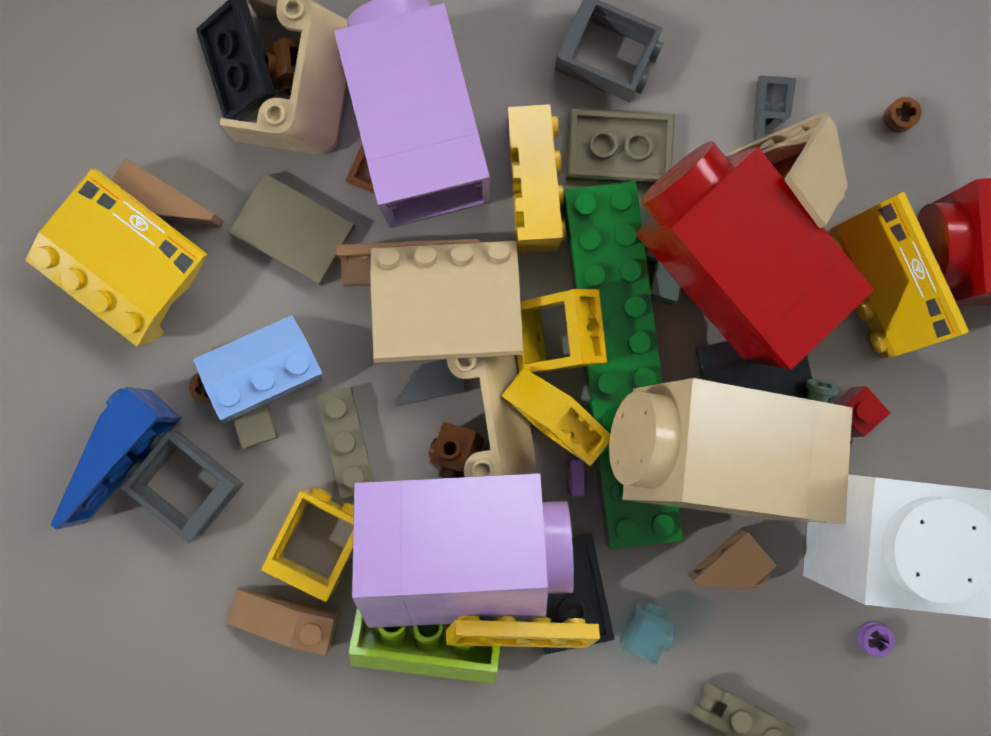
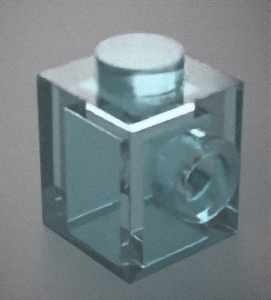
M651 602L648 603L647 607L637 603L619 639L622 648L657 665L663 650L667 652L671 648L676 632L673 631L675 625L667 618L669 612Z

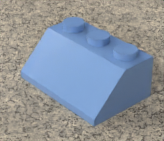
M292 315L193 359L211 403L220 421L224 424L322 379L320 367Z

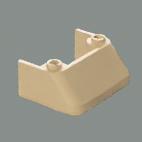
M248 0L256 16L279 19L282 26L286 29L301 32L290 100L271 98L265 101L259 109L257 123L221 118L219 125L234 142L318 155L332 152L339 142L348 89L334 30L346 28L347 19L312 0Z
M827 112L819 113L725 155L729 156L759 147L784 178L787 185L819 228L827 225L837 205L845 197L848 183L837 126Z
M517 355L447 359L448 367L456 377L461 379L480 378L491 449L472 454L465 463L464 476L483 477L533 474L536 467L530 422L501 397L519 374Z

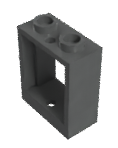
M582 0L556 57L555 70L630 103L634 92L641 94L650 74L644 72L648 61L655 63L664 43L658 41L663 28L603 1ZM591 22L645 45L629 83L575 59Z
M167 431L166 434L163 432L150 444L149 449L151 452L143 462L138 461L128 471L126 477L129 480L121 489L185 541L190 543L202 537L244 483L179 431ZM177 447L220 481L190 519L147 486Z

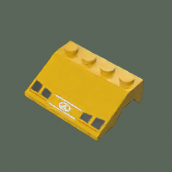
M95 168L88 172L42 227L25 261L136 347H139L162 337L164 331L160 324L171 304L189 289L208 254Z
M905 192L899 193L827 231L874 288V291L855 309L860 319L864 322L866 321L871 332V345L878 354H881L882 359L899 356L969 332Z

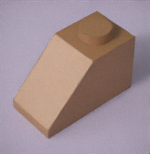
M739 529L690 571L687 576L698 586L750 590L753 587L759 588L769 581L772 577L771 571L777 565L749 532Z

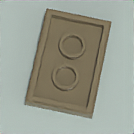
M571 108L566 180L617 183L636 181V184L654 185L672 168L675 114Z
M263 173L230 228L229 233L321 286L337 259L336 245L346 244L356 226L349 220L268 174Z

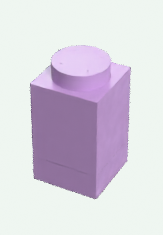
M372 0L358 7L348 17L347 27L334 30L377 204L388 226L394 228L489 204L490 177L445 3L431 6L429 0Z
M540 474L355 483L352 599L368 628L452 624L458 617L464 615L479 616L480 621H493L494 618L501 616H512L516 620H530L537 617H546L548 594L573 593V545L568 502H542Z

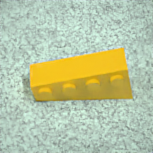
M550 104L508 107L507 121L517 254L558 251L561 241L566 240L565 219H561L560 206L564 204L563 186L558 185L557 172L561 171L560 150H554L553 140L554 137H558L557 116H551Z

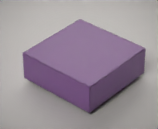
M569 459L567 461V492L571 496H584V462L580 459Z

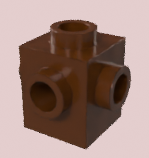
M283 37L275 41L263 54L274 89L279 90L281 94L291 95L300 41Z
M443 422L438 438H434L430 445L429 463L439 471L438 476L442 478L465 477L464 466L467 459L472 454L482 451L484 439L475 430Z

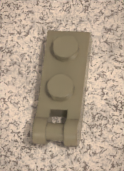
M706 680L701 689L704 694L700 702L694 703L690 714L698 720L710 724L730 736H794L797 732L793 726ZM720 701L724 704L717 714L712 709L715 703Z

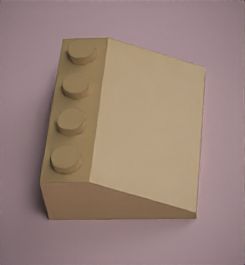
M516 241L371 248L370 282L374 363L523 355Z

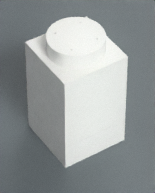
M848 474L845 524L807 523L803 576L864 605L991 619V490Z

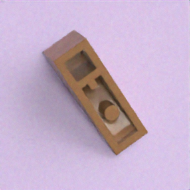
M126 158L111 179L165 222L221 227L224 223L222 219Z
M237 588L228 624L289 648L326 656L333 647L341 612Z

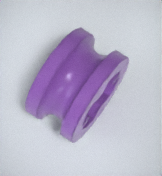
M866 622L858 630V644L870 655L884 657L894 648L895 639L893 633L879 622ZM874 631L883 635V640L879 639L881 645L878 647L868 643L869 639H873L870 635Z

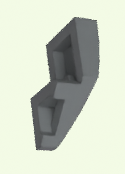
M766 75L758 77L754 114V141L766 137L773 129L791 117L796 78Z
M447 359L425 363L412 373L409 382L394 402L395 406L460 394L465 392L463 380L452 374L448 367Z

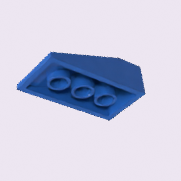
M125 387L124 389L116 390L107 399V408L100 414L51 522L53 528L57 530L87 523L127 479L126 475L132 466L138 461H143L151 452L149 446L153 440L164 432L166 434L167 431H170L182 418L152 390Z

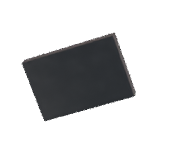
M227 0L199 25L196 31L223 118L242 121L260 108L265 101L276 96V92L247 0Z
M729 342L695 349L702 380L807 398L809 389L806 387L807 380L813 379L807 355L792 370L745 361Z
M592 533L572 536L573 593L548 594L546 617L551 619V623H563L567 619L582 618L585 619V624H599L600 639L594 644L615 640ZM543 647L545 655L575 649Z

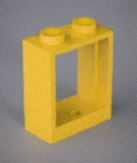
M572 289L520 302L523 355H517L519 373L523 368L531 373H546L607 363L599 289ZM565 305L570 357L546 361L541 309Z
M525 368L521 370L501 395L539 431L589 466L594 463L609 444L610 433L578 402Z
M313 486L311 491L304 489L299 492L261 571L327 602L333 596L353 555L354 529L329 579L283 556L309 503L354 525V505L345 502L341 506L331 501L332 495Z

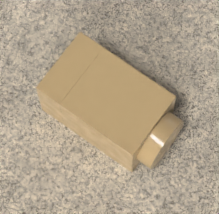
M696 378L633 388V392L627 395L620 404L613 420L609 441L610 464L614 476L624 485L622 500L770 520L845 524L853 407Z

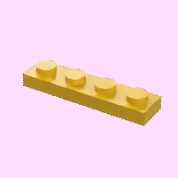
M464 615L458 617L446 630V645L588 648L600 639L599 624H585V619L582 618L567 619L563 623H551V619L547 617L532 618L529 622H516V618L512 616L496 617L493 621H480L479 616Z

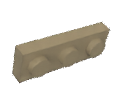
M347 387L316 395L341 499L354 496L355 483L375 482L352 387Z

